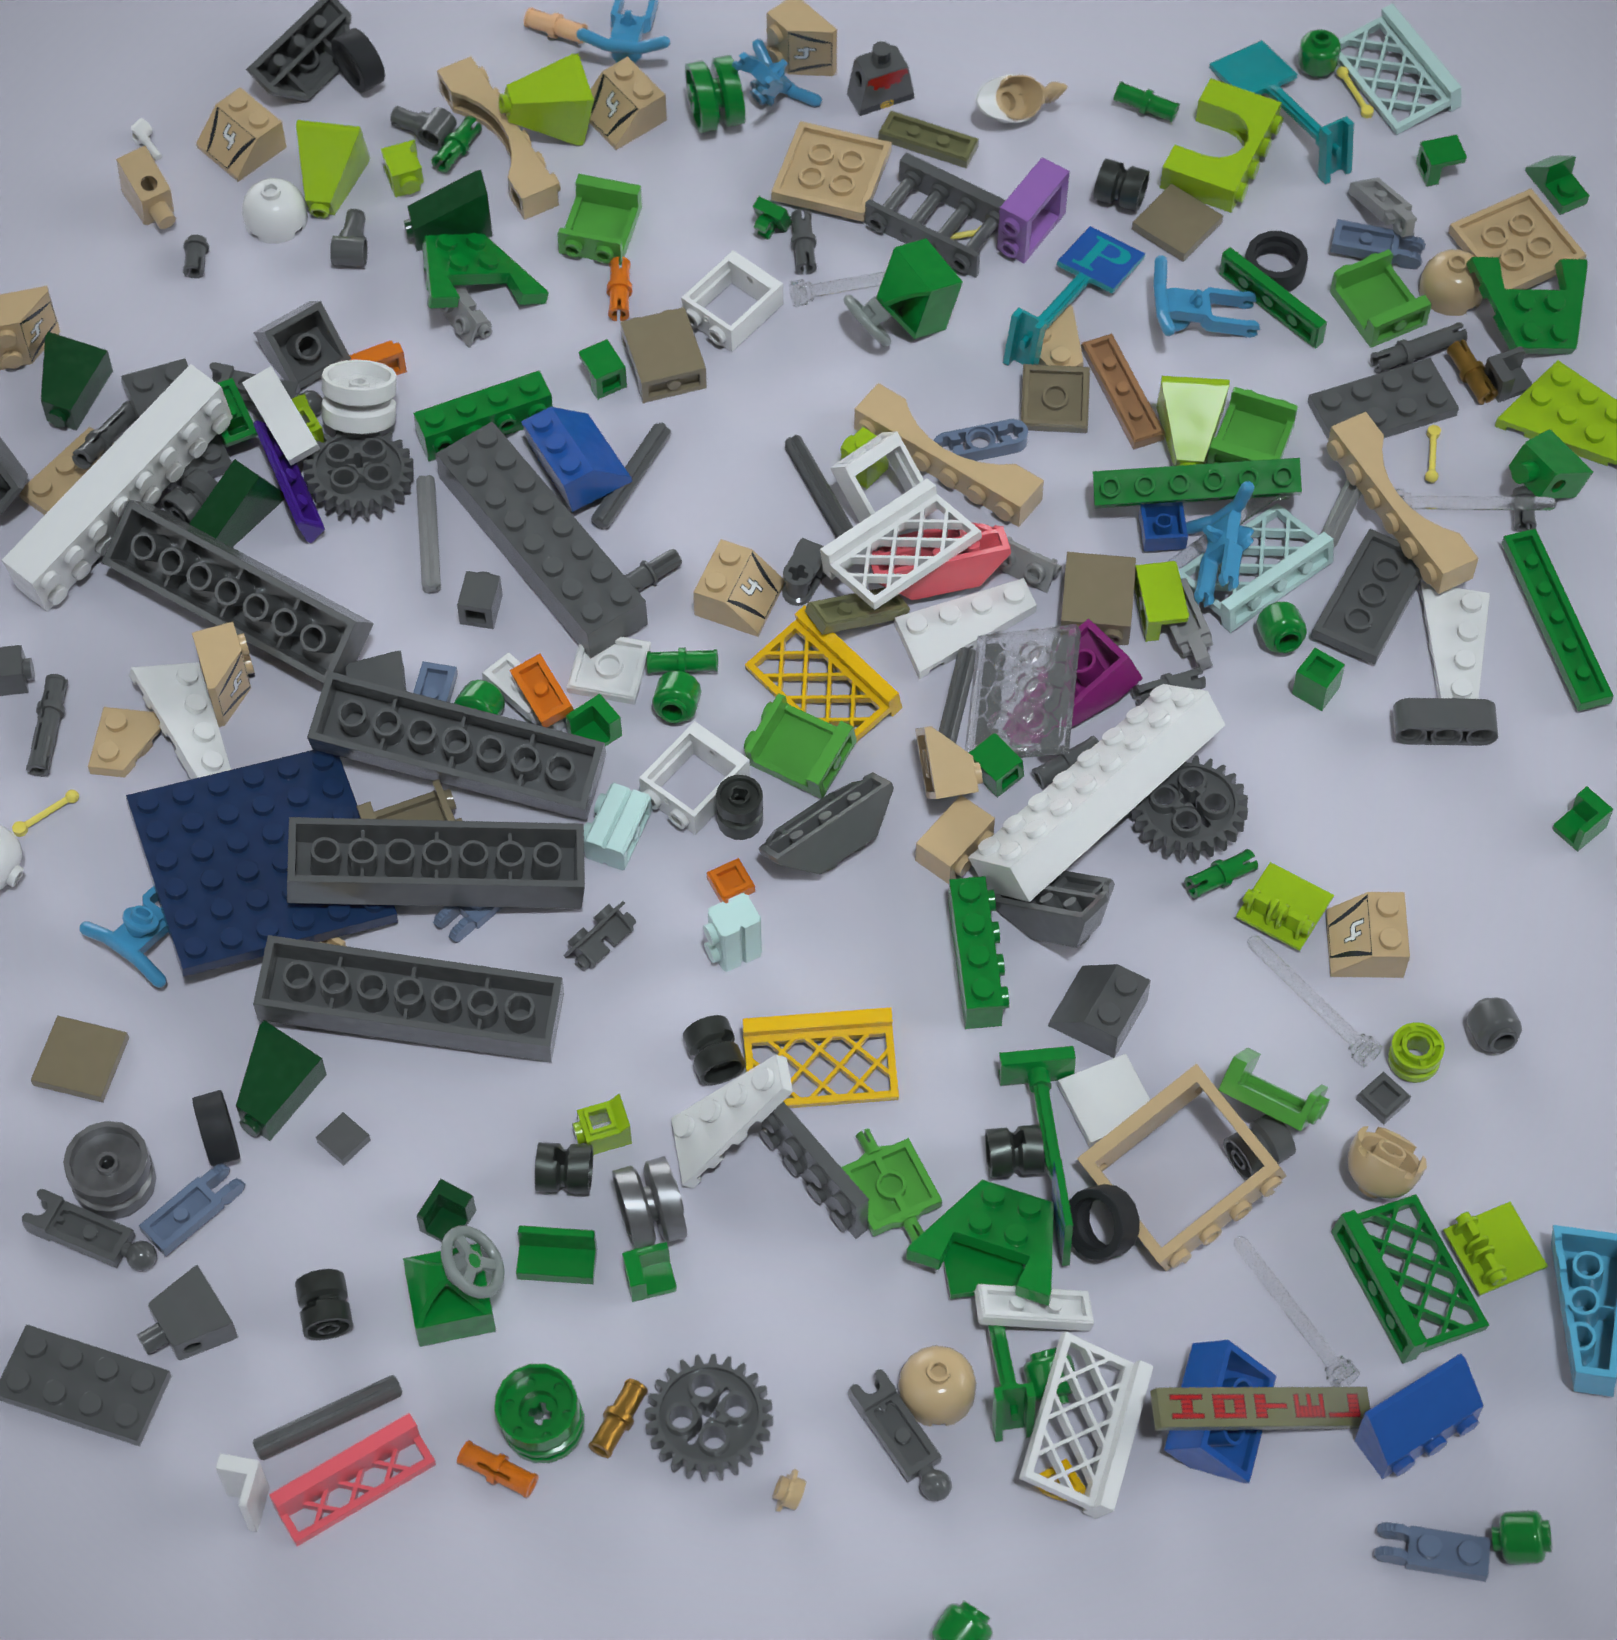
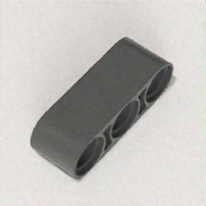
M1404 698L1393 705L1395 738L1402 744L1482 746L1492 744L1498 739L1496 706L1493 701L1487 699Z

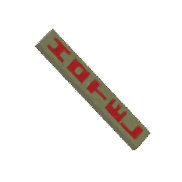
M1367 1387L1155 1388L1150 1391L1155 1431L1359 1429L1364 1413L1370 1410Z

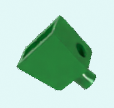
M1551 429L1526 441L1509 464V470L1514 482L1524 484L1540 499L1577 497L1593 474V471Z

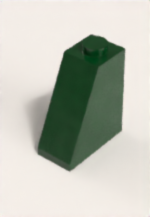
M481 170L474 171L407 206L409 219L404 220L407 240L414 239L416 251L422 250L425 235L478 233L485 234L488 238L493 237L488 193Z
M49 331L47 332L44 343L41 404L47 421L54 426L67 427L77 431L113 372L108 350Z
M234 459L189 525L233 548L284 501L285 497L283 492Z
M265 1020L258 1028L236 1108L241 1120L239 1124L246 1132L254 1137L260 1134L271 1141L325 1078L327 1073L323 1058Z

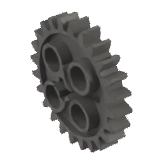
M335 430V437L325 433L323 434L324 443L316 441L320 449L307 456V460L303 461L304 481L307 484L308 492L314 494V502L320 503L324 501L326 511L334 506L337 507L338 516L343 514L345 510H349L351 518L356 516L357 511H362L365 518H368L369 510L373 509L376 513L382 515V506L385 505L393 510L394 500L403 502L404 492H410L411 482H414L413 458H410L409 448L403 449L401 439L393 441L391 432L380 436V431L356 434Z
M1195 755L1192 763L1184 762L1131 810V818L1135 819V830L1143 831L1142 840L1144 842L1153 839L1154 850L1165 846L1166 856L1168 857L1174 850L1179 851L1181 860H1184L1187 852H1192L1194 858L1199 860L1200 851L1204 850L1210 857H1213L1215 846L1226 851L1227 840L1231 842L1237 841L1238 832L1244 831L1245 820H1247L1248 795H1243V784H1236V774L1232 773L1225 776L1226 766L1224 764L1214 769L1212 768L1213 759L1210 758L1203 765L1199 763V757Z
M699 1354L695 1355V1366L691 1367L683 1359L680 1360L681 1372L679 1373L670 1368L666 1369L669 1382L656 1380V1389L660 1394L649 1393V1403L654 1407L645 1409L646 1419L651 1420V1422L646 1424V1432L649 1435H655L650 1440L652 1449L663 1447L659 1453L661 1462L673 1458L671 1464L672 1471L676 1472L684 1465L686 1466L687 1478L690 1479L695 1471L699 1470L701 1471L703 1481H707L710 1471H715L719 1480H723L724 1469L729 1468L735 1475H738V1463L740 1461L751 1467L753 1460L750 1452L759 1455L763 1454V1445L760 1441H770V1431L765 1427L773 1426V1415L768 1414L772 1410V1400L764 1399L767 1396L766 1385L756 1387L759 1382L758 1374L753 1373L745 1377L746 1364L742 1363L736 1369H733L730 1356L725 1359L722 1365L717 1364L715 1354L711 1355L708 1364H703ZM701 1386H708L714 1390L711 1395L701 1397L694 1393ZM725 1390H729L730 1393L719 1402L722 1393ZM734 1406H740L747 1411L740 1417H732L727 1413ZM715 1408H716V1419L713 1418V1417H710V1416L712 1415V1413L715 1411ZM702 1415H704L705 1417H709V1418L705 1421L704 1426H703ZM679 1417H686L692 1421L685 1428H678L672 1424ZM699 1433V1438L692 1445L688 1444V1441H691ZM715 1437L725 1442L717 1449H711L705 1445L708 1439Z

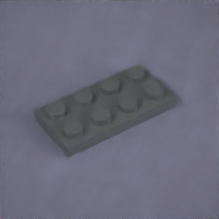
M185 358L121 375V384L137 419L188 367ZM219 434L208 443L205 452L200 457L194 458L185 467L182 476L176 482H171L167 486L168 490L174 487H181L182 480L197 468L204 470L212 477L223 475L232 462Z
M1431 358L1310 394L1307 402L1327 439H1329L1331 426L1363 412L1370 416L1383 433L1384 438L1455 417L1459 410L1456 401Z
M1372 529L1368 530L1312 632V638L1374 665L1377 663L1422 580L1419 568L1412 559H1408L1404 555L1401 545L1396 539Z
M783 1101L761 1122V1137L771 1149L777 1148L784 1156L783 1160L786 1167L794 1176L800 1175L807 1182V1189L813 1199L819 1204L824 1202L832 1211L831 1217L835 1224L842 1231L848 1230L855 1239L868 1230V1197Z
M26 1324L0 1378V1401L140 1447L172 1376L169 1370Z

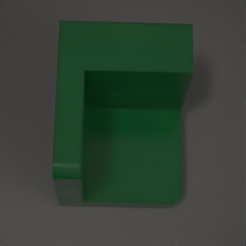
M440 1179L417 1214L420 1231L442 1242L445 1234L450 1229L456 1226H467L476 1213L474 1196Z

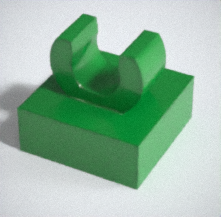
M758 196L753 205V209L758 217L754 224V228L758 230L757 234L769 240L775 228L787 232L792 223L787 210Z

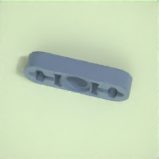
M1008 419L943 432L937 435L934 441L942 447L948 446L950 450H953L952 453L979 461L1014 454L1024 450L1028 441V428L1020 420ZM1013 433L1014 436H1015V437H1018V438H1017V439H1012V437H1011L1010 435H1007V434ZM975 438H985L990 444L984 448H978L972 445L971 441ZM961 442H965V450H963Z

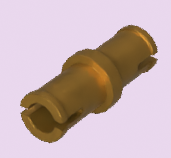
M1462 339L1460 342L1458 340L1451 344L1447 349V353L1460 371L1459 377L1462 382L1468 383L1479 404L1483 405L1485 402L1486 404L1497 397L1498 391L1485 374V366L1482 361H1477L1465 340Z
M631 1378L626 1379L613 1405L607 1406L603 1413L605 1419L592 1441L588 1444L589 1448L597 1455L604 1458L611 1457L624 1431L630 1430L634 1424L632 1417L643 1398L648 1394L646 1386L639 1381Z

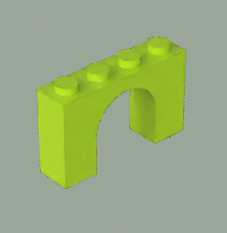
M1210 78L1198 100L1196 122L1230 133L1241 142L1243 148L1229 156L1212 157L1174 144L1162 166L1160 188L1165 190L1170 184H1173L1204 204L1232 213L1237 201L1242 203L1245 199L1249 186L1247 184L1248 180L1256 178L1260 167V157L1266 158L1272 144V139H1270L1272 134L1278 135L1282 127L1284 117L1279 116L1282 102Z

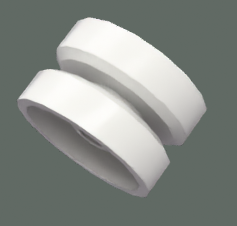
M369 360L340 361L326 367L322 373V392L325 395L322 401V420L325 425L334 430L356 434L376 433L391 427L396 419V401L393 397L396 393L397 374L387 365Z

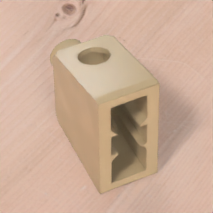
M140 147L117 158L121 191L143 224L150 225L156 222L160 229L172 226L176 221V217L173 214L171 189L147 147Z

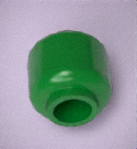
M1322 29L1306 33L1300 42L1298 54L1300 68L1313 77H1322L1334 72L1338 66L1341 43L1338 37L1332 32Z
M1275 602L1265 607L1258 615L1257 629L1265 646L1270 651L1289 653L1296 650L1305 640L1307 634L1306 624L1294 604Z
M670 671L661 676L652 700L653 708L658 716L670 723H682L690 720L696 713L702 693L699 682L690 674L682 671Z
M478 679L472 680L464 686L455 699L454 704L501 715L505 707V700L501 691L493 683Z
M1057 1348L1029 1355L1031 1361L1027 1362L1023 1367L1026 1383L1033 1382L1036 1402L1042 1401ZM1067 1354V1359L1073 1372H1075L1073 1359ZM1064 1381L1058 1385L1056 1392L1062 1405L1070 1403L1068 1395L1073 1394L1068 1382Z
M1535 1510L1504 1512L1500 1517L1499 1526L1492 1527L1494 1551H1502L1504 1560L1511 1565L1542 1563L1546 1553H1552L1549 1520H1543L1541 1514Z
M963 1600L961 1605L950 1604L934 1627L932 1636L934 1640H990L993 1632L988 1624L990 1617Z

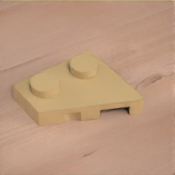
M1071 305L1045 331L1039 365L1083 367L1084 361L1074 310Z
M103 707L88 764L90 774L125 778L136 766L137 760L145 756L153 747L152 740L161 731L159 727L160 721L155 712Z

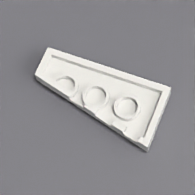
M1022 578L895 617V627L920 680L929 675L930 670L941 663L944 666L955 660L960 648L971 647L974 649L984 643L986 637L995 632L1001 633L1036 613L1037 604L1025 579Z
M1421 583L1419 594L1420 599L1423 601V616L1429 635L1428 645L1430 656L1433 658V673L1438 698L1478 699L1490 593L1453 587L1437 594L1431 584Z
M200 662L131 667L130 679L134 685L138 684L144 694L142 699L148 709H153L160 721L159 727L165 737L169 736L176 747L175 753L189 777L195 779L231 770Z
M780 1055L772 1056L671 1118L682 1186L694 1189L702 1181L700 1175L707 1168L714 1169L724 1159L722 1154L732 1144L739 1145L748 1136L747 1132L756 1121L763 1122L793 1092L786 1057Z

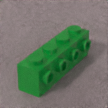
M540 370L414 412L417 438L428 462L436 460L437 452L492 421L504 436L524 430L521 421L549 407H553L552 394Z
M986 876L949 879L948 906L965 1029L1002 1026L1003 1009L1009 1008L1008 987H1001L1000 976L1005 975L1003 954H996L995 944L1000 943V929L998 921L992 922L991 912L996 911L994 889L987 890Z

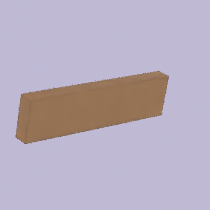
M1113 334L1082 342L1081 351L1133 450L1163 441L1165 432Z

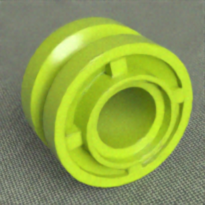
M1413 1022L1403 1025L1395 1032L1388 1052L1390 1068L1398 1077L1408 1082L1418 1083L1429 1080L1437 1073L1445 1050L1443 1038L1436 1029L1424 1023ZM1410 1049L1419 1050L1420 1052L1423 1053V1055H1422V1056L1414 1055V1054H1412L1409 1050H1410Z

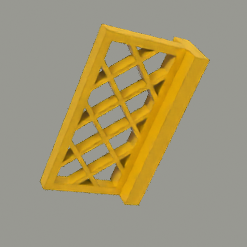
M804 605L794 614L796 620L745 663V668L775 697L779 693L786 696L787 703L799 710L807 712V703H826V718L819 719L834 726H838L840 721L852 725L858 742L888 714L893 717L902 709L899 693L835 633L822 635L806 614V606ZM796 633L805 640V651H785L786 642ZM766 659H780L779 673L764 674L758 666ZM785 659H804L803 673H784ZM809 659H825L828 662V673H809ZM833 667H834L839 673H833ZM847 680L852 684L851 695H832L833 681ZM772 681H778V686ZM784 681H803L802 695L787 696L783 692ZM808 681H827V695H807ZM796 703H802L801 708ZM851 703L850 717L831 718V704ZM856 703H872L878 709L870 717H856Z
M889 1007L743 1018L746 1072L759 1065L753 1059L752 1046L768 1045L778 1053L777 1055L786 1057L787 1062L798 1070L791 1078L792 1085L803 1074L818 1086L810 1097H799L795 1092H792L789 1095L791 1098L784 1100V1103L789 1108L899 1100L892 1009ZM885 1036L886 1050L877 1060L862 1048V1045L870 1037ZM856 1038H861L857 1043L852 1040ZM832 1040H843L852 1048L840 1063L824 1050ZM823 1041V1043L820 1046L817 1045L815 1042ZM805 1042L815 1052L801 1065L787 1052L795 1043ZM777 1044H786V1045H785V1046L783 1047V1049H782V1048H780ZM856 1052L872 1064L860 1079L844 1067ZM819 1055L835 1067L823 1082L807 1070ZM886 1057L888 1061V1068L881 1064L886 1059ZM878 1069L889 1078L890 1090L874 1091L865 1084V1081ZM839 1072L855 1083L847 1094H837L827 1086ZM859 1088L865 1091L863 1093H856ZM822 1091H824L826 1094H828V1095L818 1096Z

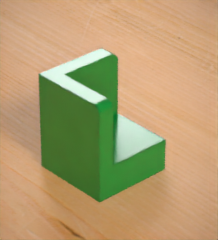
M1457 134L1421 141L1416 164L1426 187L1439 184L1442 167L1465 163L1467 155Z
M608 339L579 351V358L590 373L591 390L597 400L627 387L626 366Z
M1314 648L1296 671L1292 694L1318 710L1323 711L1340 688L1345 664Z
M600 693L568 713L565 717L567 733L604 742L605 747L622 736L621 717Z
M996 733L990 735L969 752L973 756L974 763H980L984 785L997 798L1024 777L1023 760Z
M1586 786L1577 794L1572 809L1556 821L1552 829L1578 852L1607 828L1614 809Z
M667 1242L622 1252L624 1271L632 1302L673 1293L677 1290Z

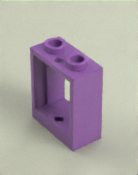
M1041 157L1000 207L997 250L1001 251L1005 256L1025 264L1066 214L1069 170Z

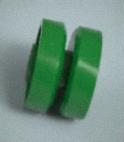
M731 55L713 58L711 72L704 61L685 64L688 100L695 125L700 133L717 130L720 118L727 127L745 124V103L738 71L732 66L734 59Z

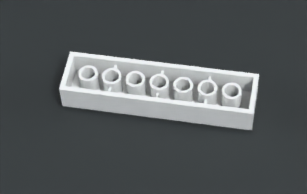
M190 364L2 559L16 587L47 612L53 605L60 604L77 580L84 579L95 561L100 556L105 555L128 501H140L154 505L161 497L162 491L171 482H176L182 476L185 467L194 458L200 457L205 452L208 443L217 434L223 433L228 428L233 417L222 387Z
M1168 684L1156 687L1151 691L1150 697L1141 705L1128 711L1123 721L1116 727L1107 730L1097 744L1091 749L1082 752L1070 768L1057 774L1053 779V783L1044 791L1031 797L1026 807L1018 814L1005 820L1003 827L992 837L984 839L978 845V849L968 857L978 876H986L987 890L994 889L996 894L1027 902L1035 898L1226 726L1209 692Z

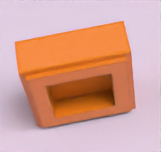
M739 858L707 872V880L720 902L727 904L728 899L741 893L750 895L755 892V885Z

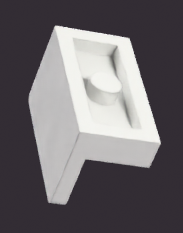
M220 1453L216 1470L227 1496L240 1498L239 1508L249 1531L258 1532L270 1489L260 1461Z

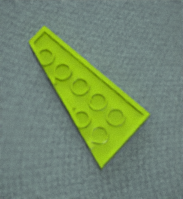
M1559 360L1496 419L1495 427L1503 430L1510 427L1524 432L1523 437L1532 439L1551 429L1577 456L1608 466V463L1617 465V400Z

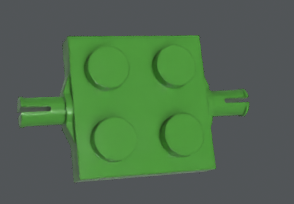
M869 1128L864 1129V1134L861 1130L856 1134V1138L865 1153L858 1160L841 1168L869 1199L868 1228L874 1237L890 1229L904 1227L913 1242L924 1232L918 1219L922 1215L942 1207V1199L909 1138L893 1145L878 1146Z

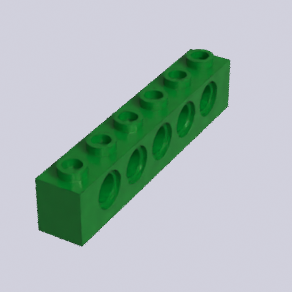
M1300 458L1093 471L1095 509L1140 506V504L1234 500L1241 484L1245 481H1250L1254 485V491L1250 499L1298 496L1302 493Z

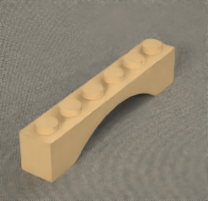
M470 56L438 69L440 93L452 111L459 115L476 118V122H480V124L493 132L505 146L511 158V167L508 174L510 199L523 219L526 220L559 206L558 191L561 190L558 178L554 173L548 172L542 154L539 151H534L526 130H520L516 124L508 122L506 114L500 113L498 99L501 93L497 87H491L483 66L478 67Z
M880 383L854 409L855 430L859 431L862 427H865L876 436L882 432L897 431L919 471L927 472L936 477L946 487L956 489L966 495L973 503L981 504L993 511L1003 521H1009L1019 527L1042 501L1044 480L1017 464L978 462L944 449L930 439L918 426L910 413L906 399Z
M1363 412L1331 426L1327 443V451L1330 457L1341 465L1348 481L1352 485H1356L1362 493L1367 506L1375 510L1381 518L1385 530L1389 534L1394 535L1400 543L1404 555L1408 559H1412L1416 564L1423 580L1427 584H1431L1437 594H1440L1473 579L1479 558L1460 533L1448 530L1425 519L1398 495L1388 478L1384 466L1382 451L1384 435L1370 416Z

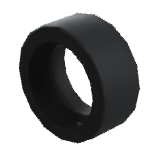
M353 28L332 40L331 49L335 62L344 78L355 90L360 93L366 92L384 81L385 70L381 58L374 45L362 31Z
M1267 231L1257 235L1250 241L1245 259L1289 292L1302 283L1306 273L1308 254L1303 242L1293 234L1283 231ZM1267 253H1278L1291 259L1295 266L1284 272H1274L1262 267L1258 263L1257 258Z
M218 1090L193 1097L194 1112L210 1165L216 1166L240 1159L237 1140L223 1092Z
M1102 1184L1080 1190L1069 1200L1073 1222L1072 1245L1078 1253L1087 1259L1100 1261L1127 1253L1135 1244L1140 1232V1217L1136 1204L1127 1192L1116 1185ZM1095 1200H1100L1106 1204L1114 1219V1236L1111 1243L1107 1245L1098 1240L1090 1224V1209Z

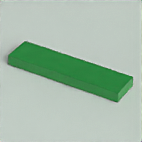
M1229 247L1222 252L1219 275L1241 292H1253L1256 296L1255 303L1316 349L1323 343L1327 326L1326 320L1233 248Z

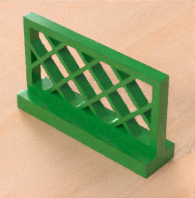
M1416 1194L1358 1214L1355 1210L1341 1214L1331 1233L1403 1364L1417 1359L1422 1352L1485 1331L1488 1328V1321ZM1410 1208L1417 1220L1416 1228L1396 1221L1397 1213ZM1374 1221L1387 1227L1383 1240L1370 1235L1363 1223ZM1392 1230L1412 1238L1408 1250L1388 1242ZM1417 1240L1433 1248L1435 1252L1433 1261L1413 1253ZM1385 1251L1405 1260L1401 1272L1386 1266L1382 1259ZM1410 1262L1430 1270L1426 1283L1406 1275ZM1435 1273L1450 1279L1454 1286L1452 1294L1431 1286ZM1403 1284L1423 1292L1419 1305L1404 1299L1400 1292ZM1428 1295L1449 1303L1445 1316L1424 1308ZM1454 1306L1468 1311L1474 1323L1463 1325L1451 1320L1450 1317ZM1421 1317L1441 1325L1439 1335L1426 1339L1419 1326Z

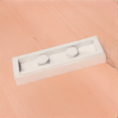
M272 366L242 382L291 466L320 449Z
M978 1284L974 1291L980 1325L1090 1331L1094 1325L1089 1291L1051 1289L1049 1306L1016 1296V1286Z

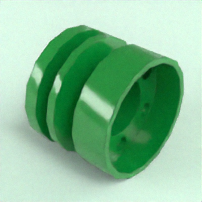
M527 1364L513 1370L501 1382L495 1395L494 1412L509 1447L520 1458L533 1463H552L566 1457L578 1446L585 1431V1414L572 1381L560 1369L548 1364ZM544 1414L549 1415L550 1419H544L541 1425H537L536 1420H542Z

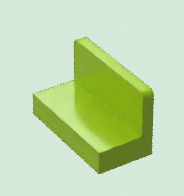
M1176 561L1136 565L1134 593L1145 642L1157 641L1160 638L1162 625L1182 623L1189 620V612Z

